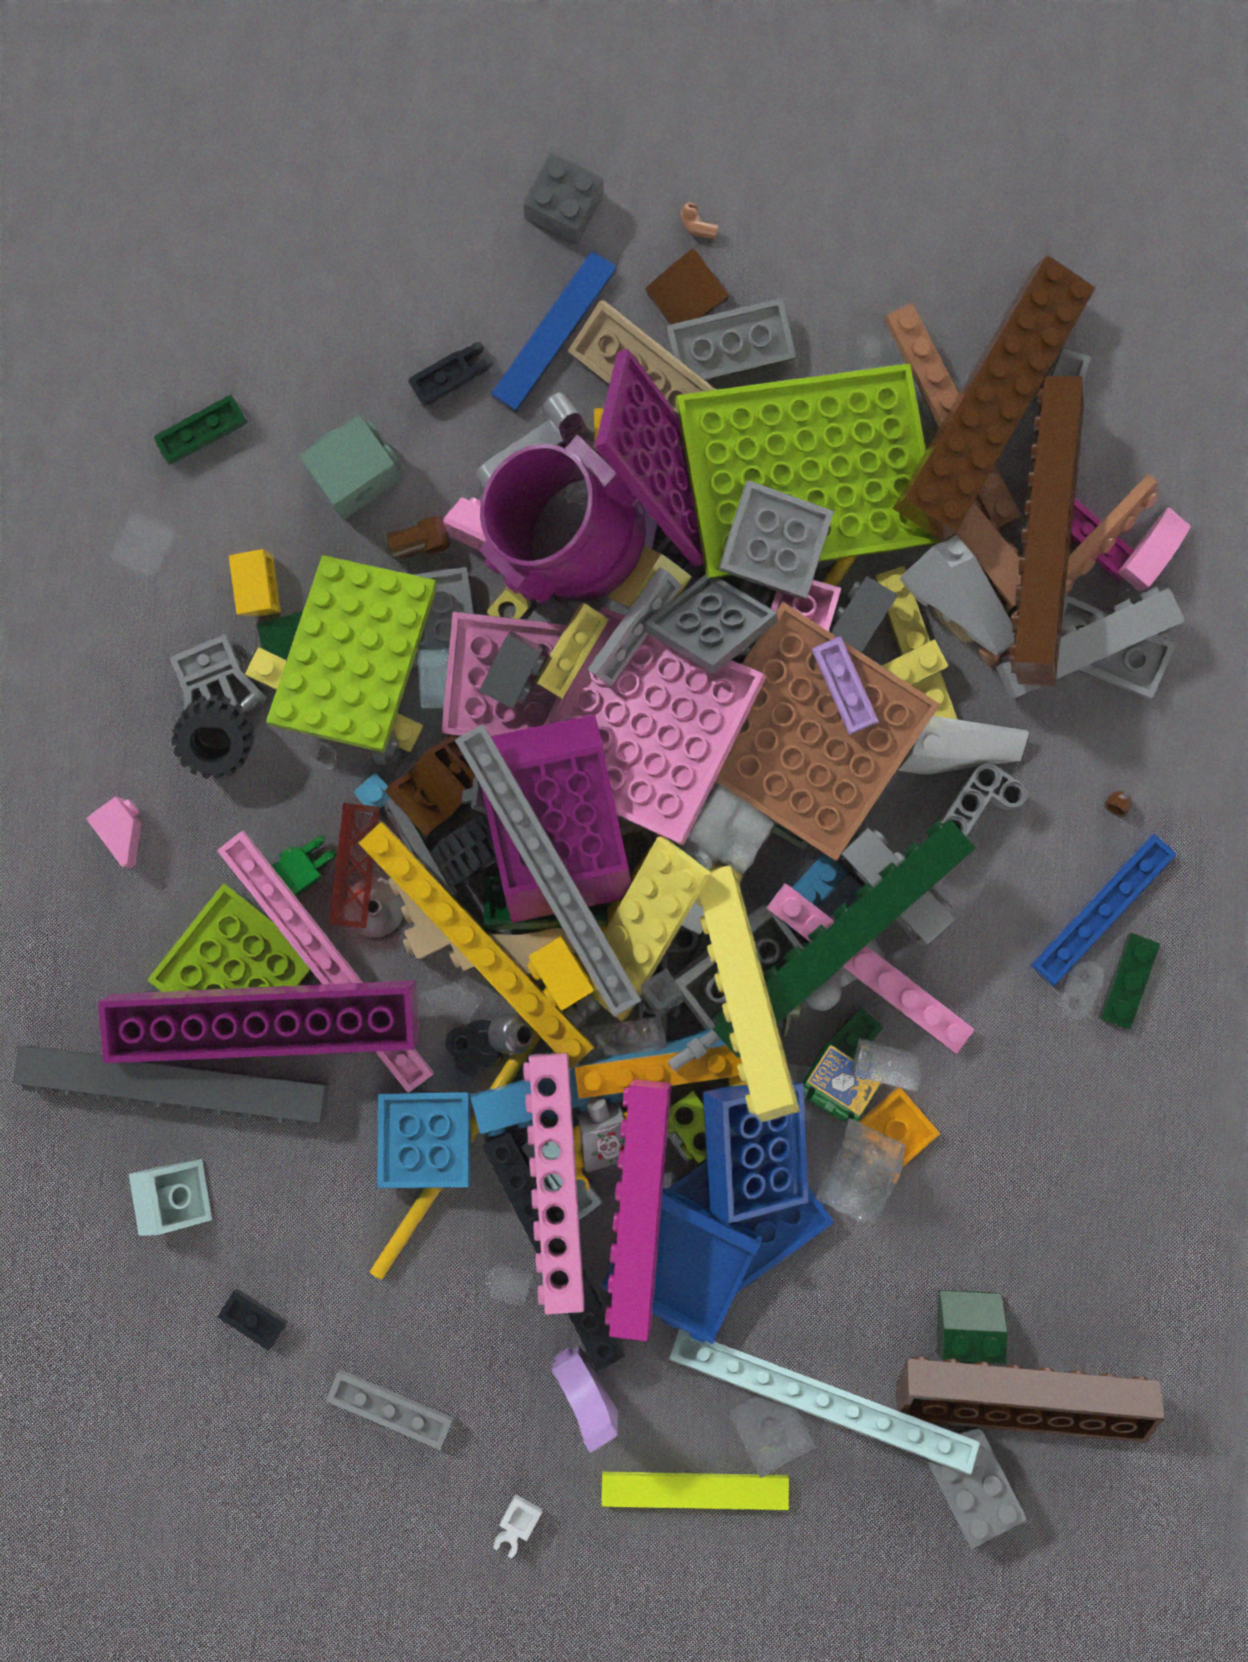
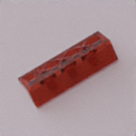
M343 803L329 925L367 928L374 859L368 854L367 857L357 863L351 856V849L354 843L359 839H363L364 835L378 825L380 807ZM356 811L373 813L372 825L361 833L354 825ZM355 830L358 836L353 839V831ZM351 860L355 866L349 870ZM367 861V870L365 873L360 866ZM356 869H359L366 878L365 886L354 894L348 886V876ZM347 891L351 894L348 900H346ZM364 891L362 904V902L357 898V896ZM353 899L362 908L361 922L344 920L345 906Z

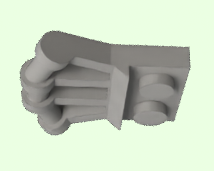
M226 634L169 657L184 692V710L192 701L194 702L195 691L200 690L202 697L205 696L209 700L212 695L209 686L220 682L225 697L231 699L230 704L235 706L238 701L228 679L234 675L251 692L240 703L243 706L241 709L242 714L249 712L259 701L263 703L268 698L243 673L229 637ZM203 725V726L198 727V728H216L217 730L221 729L220 727L215 726V725Z

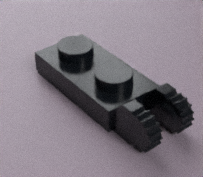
M481 342L474 343L461 351L453 352L408 379L409 385L423 408L475 379L474 376H480L492 368L494 363L490 357L482 359L470 367L466 362L483 352L484 346Z

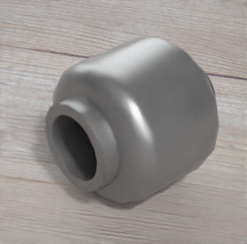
M499 1014L492 1020L488 1030V1039L491 1046L496 1051L506 1054H521L525 1052L532 1044L534 1037L533 1028L520 1014Z

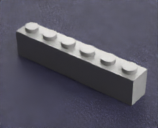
M1155 587L1140 594L1142 600L1133 605L1129 599L1112 607L1115 613L1104 617L1103 613L1100 612L1085 619L1087 625L1076 630L1075 625L1061 630L1057 679L1184 622L1185 620L1171 589L1168 588L1160 592L1158 587ZM1009 654L1002 657L1004 663L996 667L1010 700L1043 686L1018 684L1016 673H1011Z

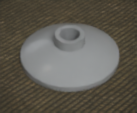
M369 877L360 880L349 890L344 903V911L349 925L356 932L367 937H382L390 934L400 925L404 917L401 907L405 904L400 894L395 896L387 879ZM371 901L378 903V910L374 913L368 910V904Z

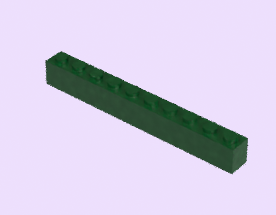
M951 819L943 824L940 820L936 821L925 831L928 836L920 844L914 841L901 852L904 858L895 865L891 861L878 873L881 878L874 885L868 882L854 894L858 898L849 907L846 903L842 904L831 914L834 918L831 923L826 927L822 924L817 926L807 935L810 941L805 946L800 948L799 945H796L784 956L787 961L779 969L772 966L763 974L776 1024L976 848ZM722 1010L713 1018L716 1024L711 1029L730 1051L739 1058L741 1057L740 1052L734 1051L730 1039V1034L734 1033L732 1021L727 1022Z

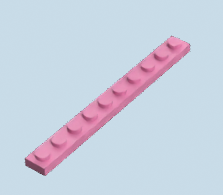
M244 830L217 850L322 984L363 983ZM416 1049L375 1051L407 1093L411 1092L434 1073Z

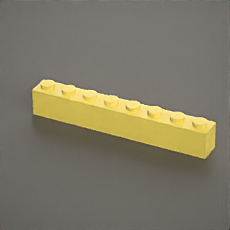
M731 865L709 871L711 875L695 901L698 906L702 905L704 915L700 916V922L705 935H710L712 944L707 945L712 963L717 962L719 973L715 974V981L719 992L725 993L727 1002L722 1004V1008L727 1022L732 1021L734 1033L730 1034L733 1049L735 1052H740L742 1063L738 1064L740 1078L743 1083H748L750 1094L745 1095L748 1109L751 1114L755 1113L761 1122L799 1112L797 1098L737 875Z

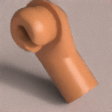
M691 202L684 204L680 213V219L688 233L692 236L716 240L718 225L703 222L697 213L698 206Z

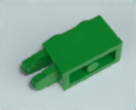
M323 834L317 836L303 847L298 846L294 848L292 845L278 855L280 860L272 865L296 898L325 877L320 869L337 856L334 849L324 853L315 862L309 855L324 844L326 838Z

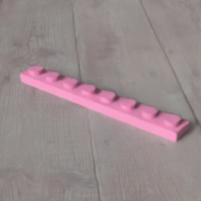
M787 884L782 886L766 908L808 941L810 939L807 935L817 926L822 924L826 927L833 921V919ZM868 946L861 949L842 966L956 1054L975 1030Z

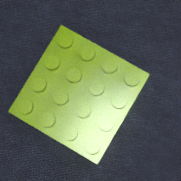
M223 883L147 981L161 992L300 986L311 972V969L267 915L230 886Z

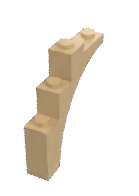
M392 878L388 879L395 896L400 894L405 905L401 907L405 919L408 923L413 922L415 925L404 931L407 938L403 940L408 954L410 956L415 955L417 959H422L451 945L453 950L449 951L455 967L461 966L463 971L474 968L475 966ZM550 928L541 932L522 935L488 933L527 975L531 974L526 965L530 962L528 957L530 953L561 934L572 952H576L563 928Z

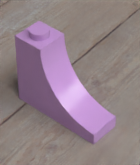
M569 1347L554 1357L556 1361L552 1364V1372L573 1409L582 1432L583 1443L591 1453L618 1436V1410L580 1347L573 1351Z

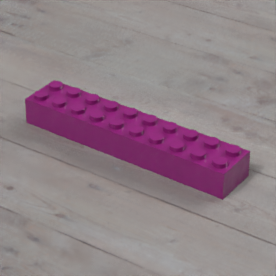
M416 980L110 994L98 1001L103 1063L414 1050L420 1042Z

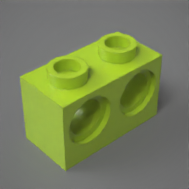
M691 1089L670 1104L668 1131L671 1135L677 1132L683 1141L679 1146L689 1160L695 1158L700 1163L707 1158L706 1147L697 1148L693 1144V1138L696 1134L705 1132L704 1105L693 1089ZM680 1107H688L692 1110L693 1115L689 1122L680 1123L676 1120L675 1113Z

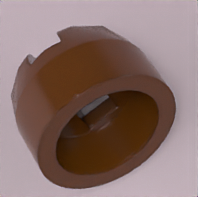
M1115 791L1108 797L1104 806L1112 814L1126 817L1131 809L1130 795L1124 797V791Z

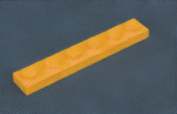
M726 1045L707 1048L706 1054L697 1060L693 1058L675 1072L667 1061L680 1052L574 1066L578 1098L623 1093L625 1088L630 1087L634 1079L679 1085L740 1076L738 1064L742 1063L741 1057L737 1058Z

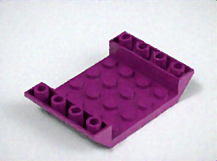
M596 715L491 736L587 906L623 899L631 886V880ZM482 788L504 895L512 923L554 914Z

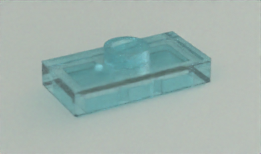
M418 647L421 708H444L449 647Z

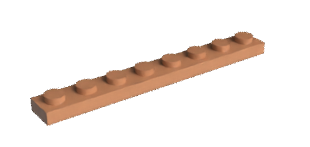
M913 303L887 314L883 320L906 364L910 363L912 376L940 428L959 393ZM994 465L976 499L981 505L983 514L988 520H993L1000 528L1021 517V514L996 465Z
M1148 474L1069 556L1065 596L1073 588V582L1081 574L1086 575L1092 569L1095 559L1102 552L1107 553L1114 546L1116 538L1121 532L1131 529L1137 520V516L1144 509L1147 510L1154 505L1159 496L1158 481ZM982 646L979 649L982 661L991 668L996 662H1002V657L1008 655L1009 650L996 656Z

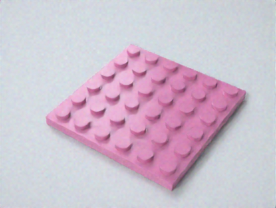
M602 606L599 613L608 618L609 621L563 699L556 698L543 725L596 715L617 816L683 846L766 676L759 671L732 660L712 674L648 634L610 687L591 673L588 668L625 616Z

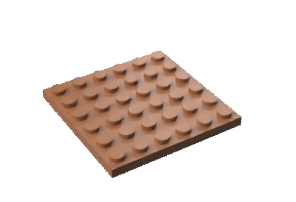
M782 602L776 611L778 622L759 637L742 663L744 666L763 673L766 679L715 782L837 861L940 704L844 642L879 721L874 725L849 735L811 650L837 637Z

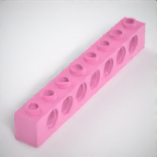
M568 1052L530 1055L529 1062L524 1063L525 1082L530 1081L531 1094H526L527 1113H532L533 1126H528L529 1145H534L535 1157L530 1158L531 1177H536L537 1189L532 1190V1207L539 1211V1221H534L535 1241H540L541 1253H536L537 1273L543 1274V1285L538 1286L539 1305H545V1314L584 1312L585 1303ZM541 1079H552L556 1084V1091L551 1095L543 1094L539 1089ZM545 1110L554 1111L558 1116V1123L554 1126H546L541 1120L542 1112ZM547 1142L556 1143L560 1147V1155L555 1158L547 1157L543 1152V1145ZM550 1174L558 1175L562 1179V1186L556 1190L548 1188L545 1183V1177ZM552 1206H558L564 1211L565 1217L560 1221H553L548 1217L547 1210ZM559 1238L566 1243L567 1248L562 1253H555L550 1249L549 1242L552 1239ZM555 1271H563L567 1274L569 1280L564 1285H557L552 1281L551 1274Z

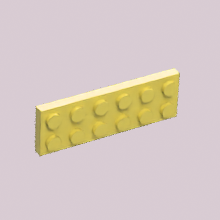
M664 836L656 839L604 932V936L639 997L711 875V872ZM584 968L586 975L594 986V991L589 995L611 1013L587 969ZM635 1005L615 1017L620 1021L627 1019Z

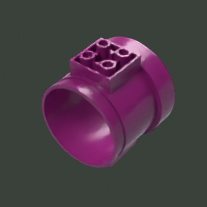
M578 435L573 438L566 448L553 444H535L515 451L497 466L483 491L480 504V521L486 541L478 550L487 558L484 561L485 565L496 574L500 572L505 577L503 583L516 594L519 592L529 601H532L534 598L545 604L552 594L570 601H589L603 597L618 588L630 576L640 560L646 538V522L639 500L633 496L624 481L616 475L606 459ZM585 480L588 490L587 510L577 534L559 552L550 557L534 561L532 537L536 521L544 506L556 493L566 486Z

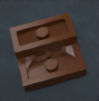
M694 248L669 266L645 288L647 294L670 325L704 317L729 298V294Z

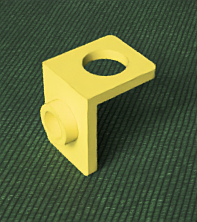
M504 584V592L487 612L490 616L501 617L499 615L500 605L510 602L516 607V613L512 618L521 619L531 607V602L519 592L517 594Z

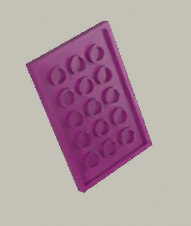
M625 349L617 352L595 447L694 567L704 564L678 414L630 350Z

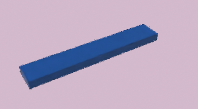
M593 250L590 252L492 391L491 395L494 399L517 413L617 271V266Z
M1151 834L1029 966L1048 984L1054 987L1177 854L1156 834Z

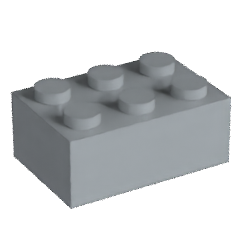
M970 1426L957 1433L980 1442L970 1475L932 1460L924 1459L970 1548L973 1549L1027 1521V1518L984 1433L979 1427Z

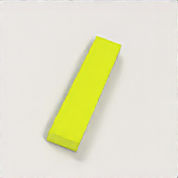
M602 1472V1507L789 1510V1476L767 1474Z

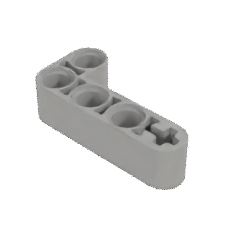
M563 393L552 395L544 403L543 412L547 419L545 423L484 462L477 469L476 478L483 488H485L497 466L517 450L535 444H553L566 448L576 435L587 441L588 432L583 418Z
M983 764L969 774L941 817L940 822L943 824L951 819L957 824L962 833L967 836L989 801L1003 810H1011L1021 806L1026 801L1027 790L1021 782L995 765ZM981 771H985L990 775L991 783L989 786H983L979 782L978 775ZM1006 788H1011L1015 791L1016 801L1014 803H1010L1005 799L1004 791ZM964 796L971 797L974 800L975 808L972 812H968L963 808L962 800Z

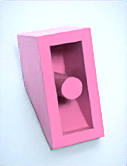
M115 796L86 819L122 867L131 869L136 865L142 822L137 817L140 812L130 799L125 800Z

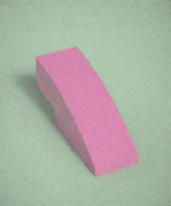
M1167 507L1133 548L1134 552L1117 573L1139 592L1149 588L1177 551L1191 526L1171 508Z

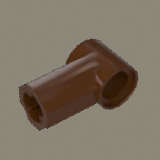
M428 517L420 520L416 526L387 533V540L394 560L422 552L426 554L438 553L450 548L451 544L443 524V517Z

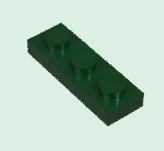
M230 394L153 436V439L166 462L172 465L248 422L235 398Z
M1128 933L1099 1019L1131 1030L1161 943L1134 933Z

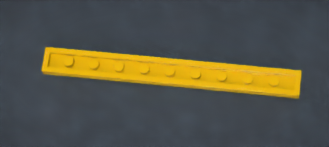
M380 822L359 842L363 849L555 1053L568 1052L569 1067L571 1069L594 1048V1045L557 1006L552 1007L543 991L384 822Z

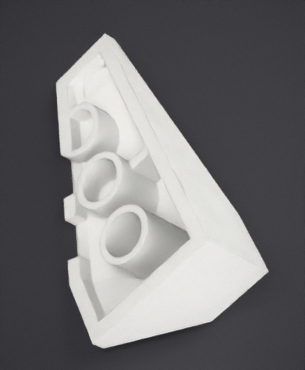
M932 716L897 770L931 775L976 768L983 764L995 765L1021 761L1029 732L1015 728Z

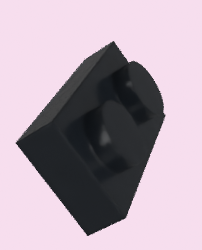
M237 1288L233 1291L217 1318L268 1351L272 1348L288 1321Z

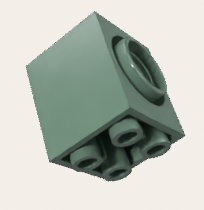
M360 414L340 428L322 436L311 448L299 455L305 467L342 520H345L401 481L398 473L401 466L397 462V457L388 445L382 447L384 442L380 437V433L371 420L365 423Z

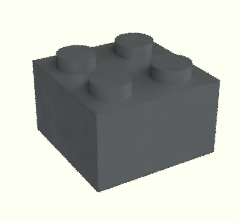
M550 152L523 203L525 219L578 245L604 194L603 177Z
M513 631L509 632L479 692L511 708H514L517 702L523 704L533 685L527 682L530 675L537 676L546 657L541 655L544 647Z

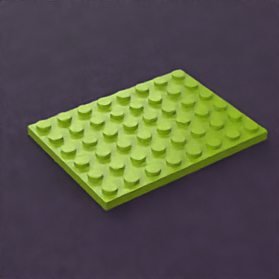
M910 363L676 396V408L708 579L733 576L718 570L744 485L748 480L834 511L818 562L933 545L942 542L892 509L926 452Z

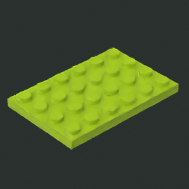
M322 555L266 722L270 726L385 753L438 587L437 581Z

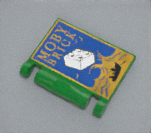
M827 1042L802 1083H804V1096L807 1094V1100L840 1121L846 1120V1124L853 1128L858 1124L859 1117L884 1079Z

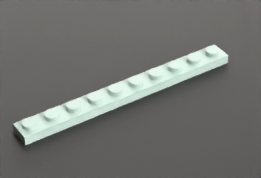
M679 1329L669 1357L670 1361L968 1475L972 1473L980 1444L976 1440L720 1343L699 1342L689 1335L690 1332Z

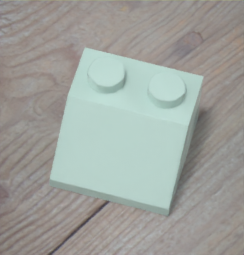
M202 1159L129 1174L139 1236L160 1235L212 1220Z

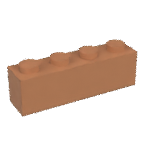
M975 498L958 530L947 539L957 535L972 552L1007 613L1017 605L1015 603L1016 586L1020 585L1021 575L1018 572L1019 552L1013 544L1005 541L1000 534L998 525L993 520H988L981 511L980 503Z

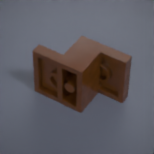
M451 735L427 750L407 774L391 783L385 790L386 794L425 836L458 815L467 805L462 804L463 790L473 788V779L476 776L455 741L461 735Z

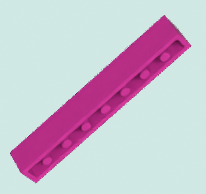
M634 1079L630 1087L624 1090L623 1107H628L627 1119H622L620 1137L625 1138V1148L619 1152L618 1169L623 1170L622 1182H617L615 1200L620 1201L619 1213L615 1212L613 1219V1232H618L617 1244H612L610 1263H615L614 1275L609 1276L607 1290L608 1294H613L612 1306H607L605 1325H610L609 1337L647 1341L651 1333L672 1083Z

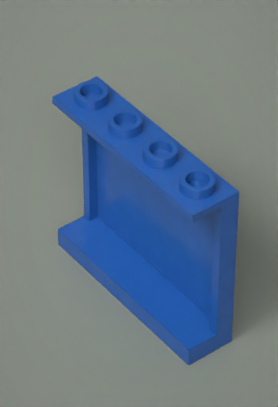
M663 1186L653 1314L662 1318V1322L671 1328L680 1327L690 1332L689 1335L693 1339L702 1343L707 1341L713 1344L752 1259L761 1245L763 1236L736 1222L727 1223L711 1213L708 1208ZM615 1263L611 1264L600 1286L606 1290L607 1294L609 1276L614 1275Z

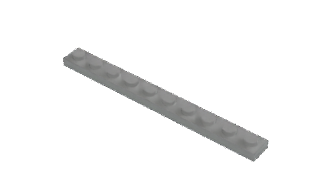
M484 724L455 739L612 1015L616 1016L639 1003L641 999Z

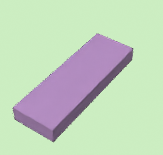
M841 636L812 648V653L848 734L851 735L878 723L879 721Z

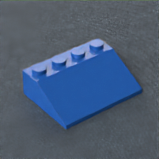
M792 1082L800 1111L765 1122H761L755 1113L751 1114L748 1109L745 1095L750 1094L748 1085L728 1086L703 1092L709 1210L725 1222L733 1223L809 1202L804 1083Z

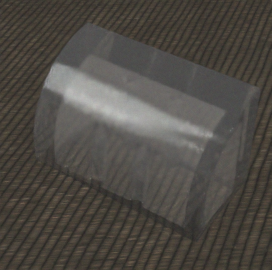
M859 1038L850 1074L918 1091L920 1065L914 1053Z

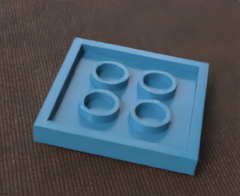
M471 1093L378 1094L377 1188L471 1187Z

